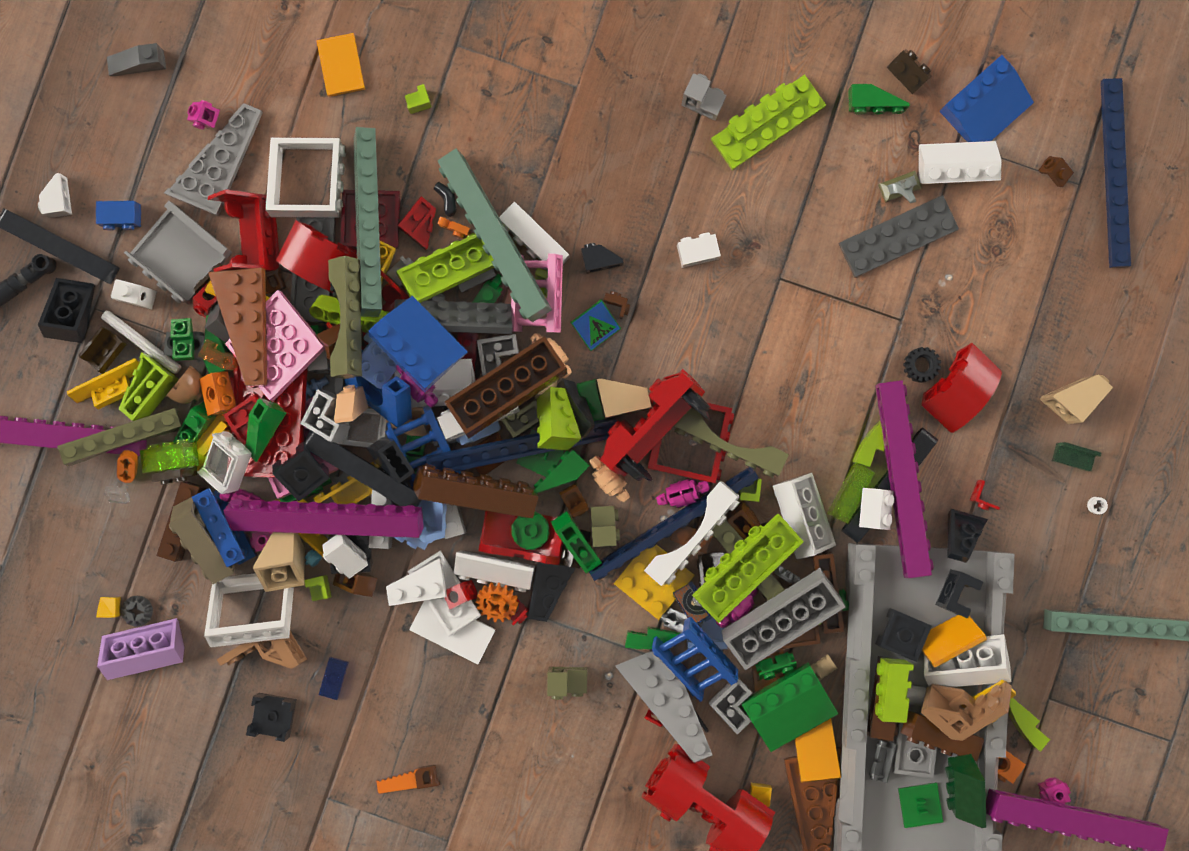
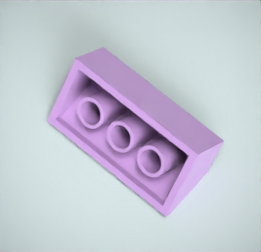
M171 619L102 636L97 667L104 677L110 680L182 663L184 644L178 619Z

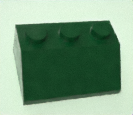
M972 754L949 757L948 766L945 767L948 782H946V789L949 794V798L946 799L948 809L953 811L957 819L980 828H986L985 779Z

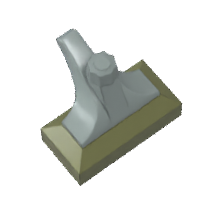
M916 171L878 185L885 203L902 196L910 203H914L916 198L913 192L922 189Z

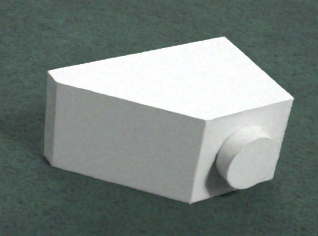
M57 173L39 195V211L42 215L49 218L72 215L67 177Z

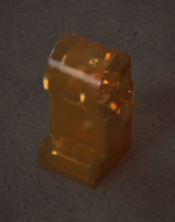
M206 339L198 354L199 357L225 370L231 371L237 368L238 361L233 354L219 351L216 349L218 346L216 342Z

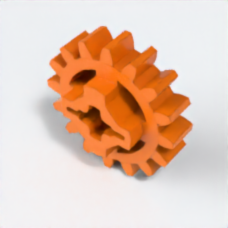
M499 582L497 586H494L493 583H490L489 587L484 585L477 595V610H482L481 616L486 614L487 620L490 618H494V622H497V619H500L501 622H504L505 618L510 620L512 615H515L519 604L516 601L517 595H512L514 590L508 591V585L501 587Z

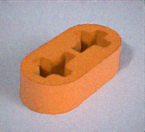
M124 450L117 460V477L124 483H131L137 475L138 456L133 451Z

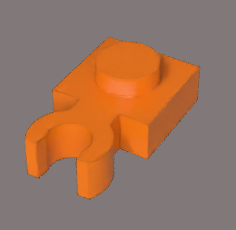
M440 217L437 223L440 227L451 230L453 232L452 235L460 239L472 233L469 227Z

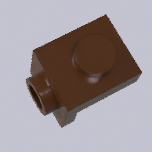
M1049 156L1038 170L1041 174H1048L1057 187H1063L1074 173L1063 158Z
M610 291V294L606 293L604 303L621 307L620 319H623L624 315L628 316L630 304H627L628 298L621 297L620 293Z
M576 483L559 492L573 518L581 516L589 510V506Z

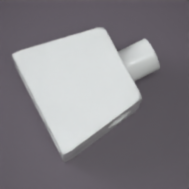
M116 279L111 298L152 310L157 291ZM145 293L144 299L141 301V295Z

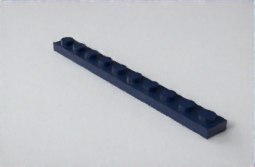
M1122 78L1101 80L1109 268H1123L1131 266Z
M612 417L594 421L595 427L574 446L607 440L610 435L608 431L617 422L616 418ZM534 433L426 456V462L428 465L435 466V469L443 470V468H450L460 471L555 451L557 449L538 448L537 443L540 441V434Z
M748 467L724 483L737 494L742 488L754 484L755 480L759 477L753 469ZM710 492L702 496L701 499L696 500V503L684 507L601 559L602 564L589 572L593 580L596 581L597 579L604 578L611 570L622 567L627 560L638 557L643 550L654 547L659 540L670 537L678 528L686 527L694 518L703 516L707 507V496Z

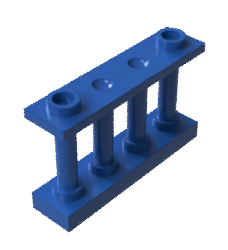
M428 405L422 407L424 414L421 415L422 417L393 429L390 422L386 423L388 430L385 432L388 439L395 441L408 462L406 452L428 442L438 441L440 447L436 451L409 462L413 469L426 464V456L451 451L432 408ZM423 424H430L432 430L429 431V434L403 446L401 445L397 436ZM415 473L411 475L412 479L409 480L412 488L416 475Z
M208 488L191 497L226 567H230L235 563L240 565L258 556L254 548H252L245 531L231 530L224 514V509L229 502L223 501L219 497L220 493L217 490L212 492Z
M692 617L684 620L683 632L663 643L657 636L654 637L652 645L654 655L662 660L699 702L703 701L704 689L722 679L727 680L730 685L738 682L739 669ZM686 639L695 645L677 656L669 650ZM697 653H702L707 658L689 669L681 663ZM709 666H713L719 671L701 682L693 676Z

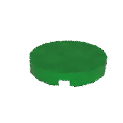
M534 512L533 518L518 516L514 521L512 537L514 542L526 550H536L548 541L550 526L542 514Z

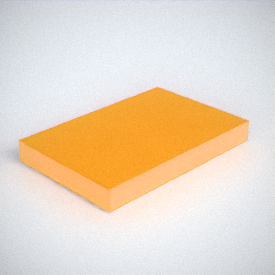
M354 33L316 40L327 96L332 97L365 90Z
M956 615L929 631L922 653L935 668L982 643L987 638L970 616L967 619Z
M830 718L795 738L801 783L841 778Z

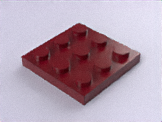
M344 190L342 193L343 207L341 210L340 243L351 248H357L355 190ZM378 190L379 240L399 249V228L397 225L400 221V191Z

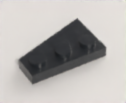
M951 509L948 513L947 558L967 563L988 519Z
M537 562L527 615L528 619L547 622L563 589H565L569 578L576 568Z

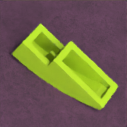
M881 421L862 440L852 460L853 463L870 467L875 451H884Z
M1011 698L1008 711L1011 721L1024 739L1041 752L1050 739L1036 728L1040 720L1014 698Z

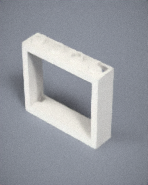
M271 138L266 211L270 217L339 218V211L343 207L340 193L344 191L341 176L345 173L342 159L346 155L345 145H342L339 138ZM283 149L333 150L330 205H279Z
M256 573L229 576L212 584L204 635L209 646L218 647L289 638L294 587L284 589L280 621L219 628L223 594L264 588Z

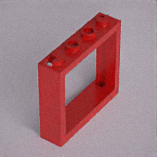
M707 403L711 407L709 410L724 413L719 438L728 442L730 432L727 431L729 424L732 425L734 413H731L732 408ZM662 439L651 449L648 469L716 484V480H720L722 469H719L720 462H724L726 452L722 450L720 453L716 452L711 476L658 465L657 460Z

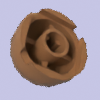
M190 365L166 396L180 404H188L194 399L198 401L203 395L199 381L203 377L202 374Z

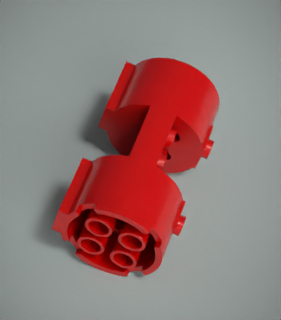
M674 744L672 749L668 751L670 756L662 759L645 785L648 790L647 792L644 791L641 797L661 812L660 816L668 822L671 820L678 821L688 809L693 812H700L702 819L708 823H713L705 843L710 846L709 851H759L769 834L773 816L776 812L743 789H738L736 794L726 804L702 788L710 766L702 760L694 763L679 744Z

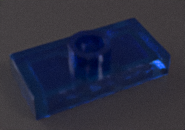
M329 657L318 695L338 700L349 664L348 661Z

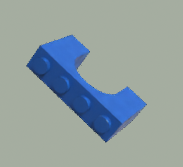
M362 376L344 379L345 386H363L368 406L395 427L402 426L412 418L411 389L398 376L384 384L382 389L377 388Z

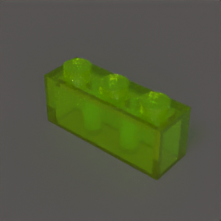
M188 439L176 440V444L174 442H164L162 447H160V444L148 445V449L140 450L143 473L199 466L197 442L188 443Z
M859 463L853 464L827 514L842 523L848 524L862 498L863 488L868 487L875 472Z

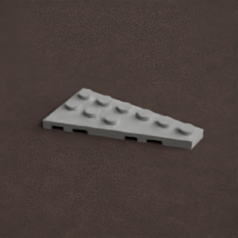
M243 103L228 120V124L218 131L212 142L202 149L189 164L188 169L178 176L170 189L168 188L164 194L219 216L224 202L208 200V196L225 189L230 190L263 112Z
M653 651L615 665L694 763L713 756L685 685L659 657L654 655Z

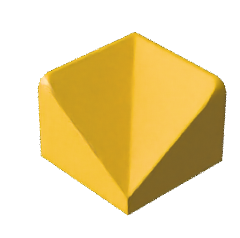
M100 597L97 618L119 617L121 597Z
M751 783L750 795L767 807H770L772 787L768 784Z

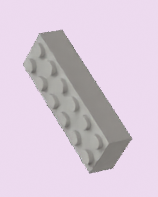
M821 568L721 630L723 641L743 668L747 670L844 609L845 605Z

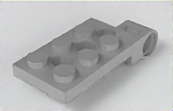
M911 685V688H908L909 711L916 713L922 710L926 693L925 687ZM898 723L895 743L897 746L892 772L895 774L934 778L937 747L936 750L925 747L924 742L920 741L919 744L908 741V736L901 733L904 723ZM914 750L920 752V757L917 760H911L910 754Z

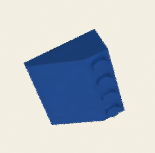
M1001 55L952 98L939 112L967 142L992 141L1029 108L1034 101L1015 68Z
M413 296L385 315L368 330L369 337L424 393L468 353Z

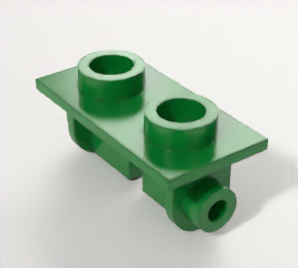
M786 652L775 656L776 664H773L771 658L759 661L758 664H755L757 672L761 671L759 679L770 680L775 678L776 674L782 672L783 674H789L793 672L797 667V662H792L794 660L793 654Z

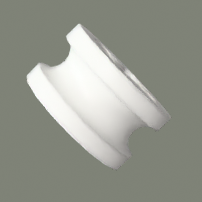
M1092 497L1089 499L1087 507L1091 513L1100 515L1106 512L1108 504L1101 497ZM1097 501L1098 503H1101V507H1098V511L1097 508H1094V505L1097 504Z

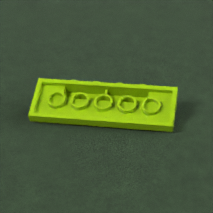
M805 74L793 83L787 85L782 83L775 89L776 93L771 96L769 93L759 100L761 103L757 106L753 104L748 106L744 110L745 114L740 117L738 115L732 117L728 121L729 125L727 128L711 138V141L732 170L826 107L825 102Z
M471 233L461 241H454L444 249L439 248L427 257L422 256L418 258L414 263L397 270L396 274L410 297L413 296L421 303L494 268L492 264V256L488 255L483 249V245H485L483 240H479L475 233Z
M779 514L775 515L764 527L760 525L751 528L748 533L749 536L745 540H739L734 545L735 549L730 554L726 553L720 558L721 563L707 570L706 577L704 578L706 582L692 594L718 623L804 542Z

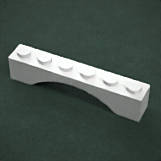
M720 481L707 496L705 516L696 534L679 549L656 556L644 571L660 586H664L666 583L670 585L676 578L674 574L677 570H683L689 563L687 561L691 554L693 556L696 555L701 549V542L703 540L707 541L713 535L712 529L716 525L720 526L727 518L725 514L729 510L733 511L740 502L737 500L740 496L724 482Z

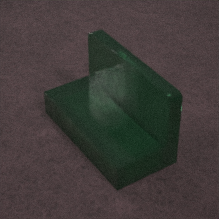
M1060 442L1056 443L1052 461L1091 472L1095 457H1101L1102 453L1070 443Z

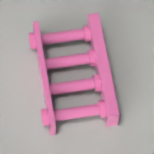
M548 254L547 260H524L528 268H547L548 278L535 281L539 288L547 289L546 300L552 311L547 313L545 319L539 318L531 322L528 319L522 318L519 309H521L520 305L512 299V331L522 332V326H545L547 328L546 332L561 333L563 255Z

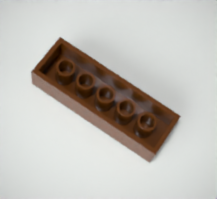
M544 336L444 401V403L469 439L568 374L567 368Z
M424 464V467H417L413 490L418 499L533 518L538 495L526 482L518 481V483H512L506 478L495 480L491 476L484 474L480 477L473 476V473L467 471L456 473L454 472L455 470L450 468L440 470L428 464Z

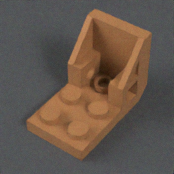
M291 631L289 638L243 643L217 659L220 666L226 663L230 666L244 658L243 653L246 656L258 650L262 659L290 669L307 660Z
M1005 681L1001 685L994 686L990 692L980 695L975 700L965 690L931 684L926 688L921 713L950 739L963 741L1008 713L1012 686Z

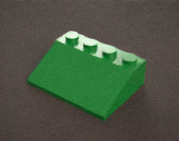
M808 662L753 693L742 703L744 710L770 752L838 714Z

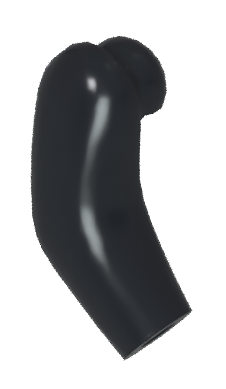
M437 182L434 190L444 200L446 216L452 217L457 212L455 193L453 194L446 185Z

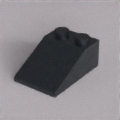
M61 278L55 279L38 322V327L44 338L77 343L83 342L88 329L95 289L93 283Z

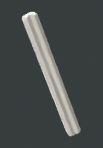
M106 310L102 314L101 318L169 371L174 374L180 371V364L169 356L164 355L163 351L113 313Z

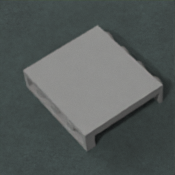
M168 201L164 205L167 208L165 213L130 253L127 251L124 253L129 257L128 261L135 267L139 265L144 269L142 273L150 279H156L158 281L157 286L164 291L168 289L175 301L189 304L196 295L193 291L196 283L203 279L213 266L218 263L223 264L232 252L178 206Z

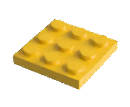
M656 544L652 548L643 550L638 557L634 558L616 579L614 585L659 620L676 599L674 593L687 586L695 575L687 568L683 570L678 569L674 574L676 578L670 585L666 583V585L660 586L644 571L656 556L667 554L666 551Z

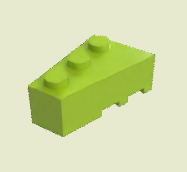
M143 352L140 354L139 358L141 360L137 370L134 369L132 374L134 377L131 385L127 387L119 406V410L132 421L150 416L179 380L162 364Z
M549 387L537 398V418L539 419L537 433L540 434V441L537 443L538 448L569 450L582 438L565 388Z
M880 658V663L877 664V674L880 675V680L876 685L879 703H876L875 714L882 722L907 723L909 708L907 693L908 688H911L912 684L911 681H908L909 671H913L914 665L905 659Z

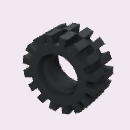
M928 347L914 349L904 359L906 360L903 363V366L906 368L904 372L908 373L907 377L912 378V381L922 383L932 380L939 374L938 371L941 370V366H939L941 360H938L940 356L935 354V350H930ZM922 357L928 360L929 368L926 372H920L916 369L915 363L918 358Z

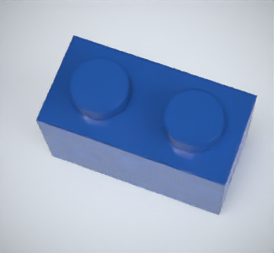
M96 201V224L103 227V230L108 231L121 227L123 230H134V227H141V204L136 201Z

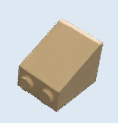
M1098 374L1084 377L1043 395L1040 400L1067 424L1082 423L1113 387L1105 376Z
M597 379L605 419L649 410L654 403L648 396L650 392L645 387Z
M272 532L255 562L253 569L265 592L304 585L305 547L298 533Z

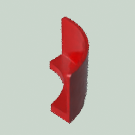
M296 220L276 261L299 277L331 292L328 260L342 256L357 259V250L340 242L336 244L328 240V236L311 225Z
M973 343L957 351L954 362L949 368L951 373L946 379L941 378L933 387L924 392L921 406L951 433L966 425L983 409L997 389L1002 375L1001 370Z
M485 511L478 551L559 565L563 542L551 524L558 517L543 515L550 526L548 541L536 550H526L517 545L512 537V525L518 516Z

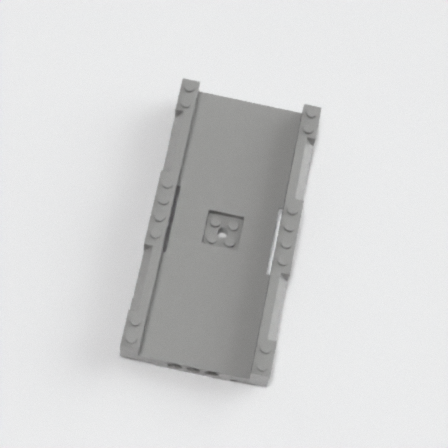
M848 543L845 585L849 602L842 726L840 798L837 800L833 817V851H1002V834L996 829L997 822L991 820L990 815L986 814V828H980L957 819L953 811L948 809L946 801L949 798L946 789L948 778L945 767L948 766V758L955 757L957 754L953 753L952 756L940 752L941 748L937 747L934 778L895 774L892 772V762L887 783L880 780H871L869 772L872 769L877 749L876 743H878L879 739L871 738L867 735V722L878 656L905 659L912 663L914 668L913 671H909L908 681H911L913 686L925 687V690L928 687L924 677V654L922 651L918 661L915 662L875 644L878 635H883L889 618L886 617L889 608L932 625L931 629L955 617L956 614L935 605L949 571L952 569L983 581L980 590L964 586L957 603L971 609L969 616L986 636L1003 635L1006 593L1013 594L1015 554L973 550L967 563L947 558L948 548L931 547V550L928 552L929 559H932L934 569L931 571L932 575L904 578L899 545ZM996 683L982 684L981 692ZM978 685L952 688L965 690L973 697L977 695ZM921 710L916 712L917 714L923 715L921 713ZM1008 713L980 730L979 737L985 740L976 764L985 779L986 799L989 788L997 790L999 757L1006 758ZM894 736V740H893V741H889V742H892V743L895 744V743H896V736ZM914 750L910 754L911 760H917L920 757L918 750ZM937 782L944 822L904 828L898 788Z

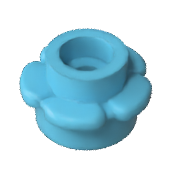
M312 549L305 556L307 560L305 564L314 567L320 562L322 556Z

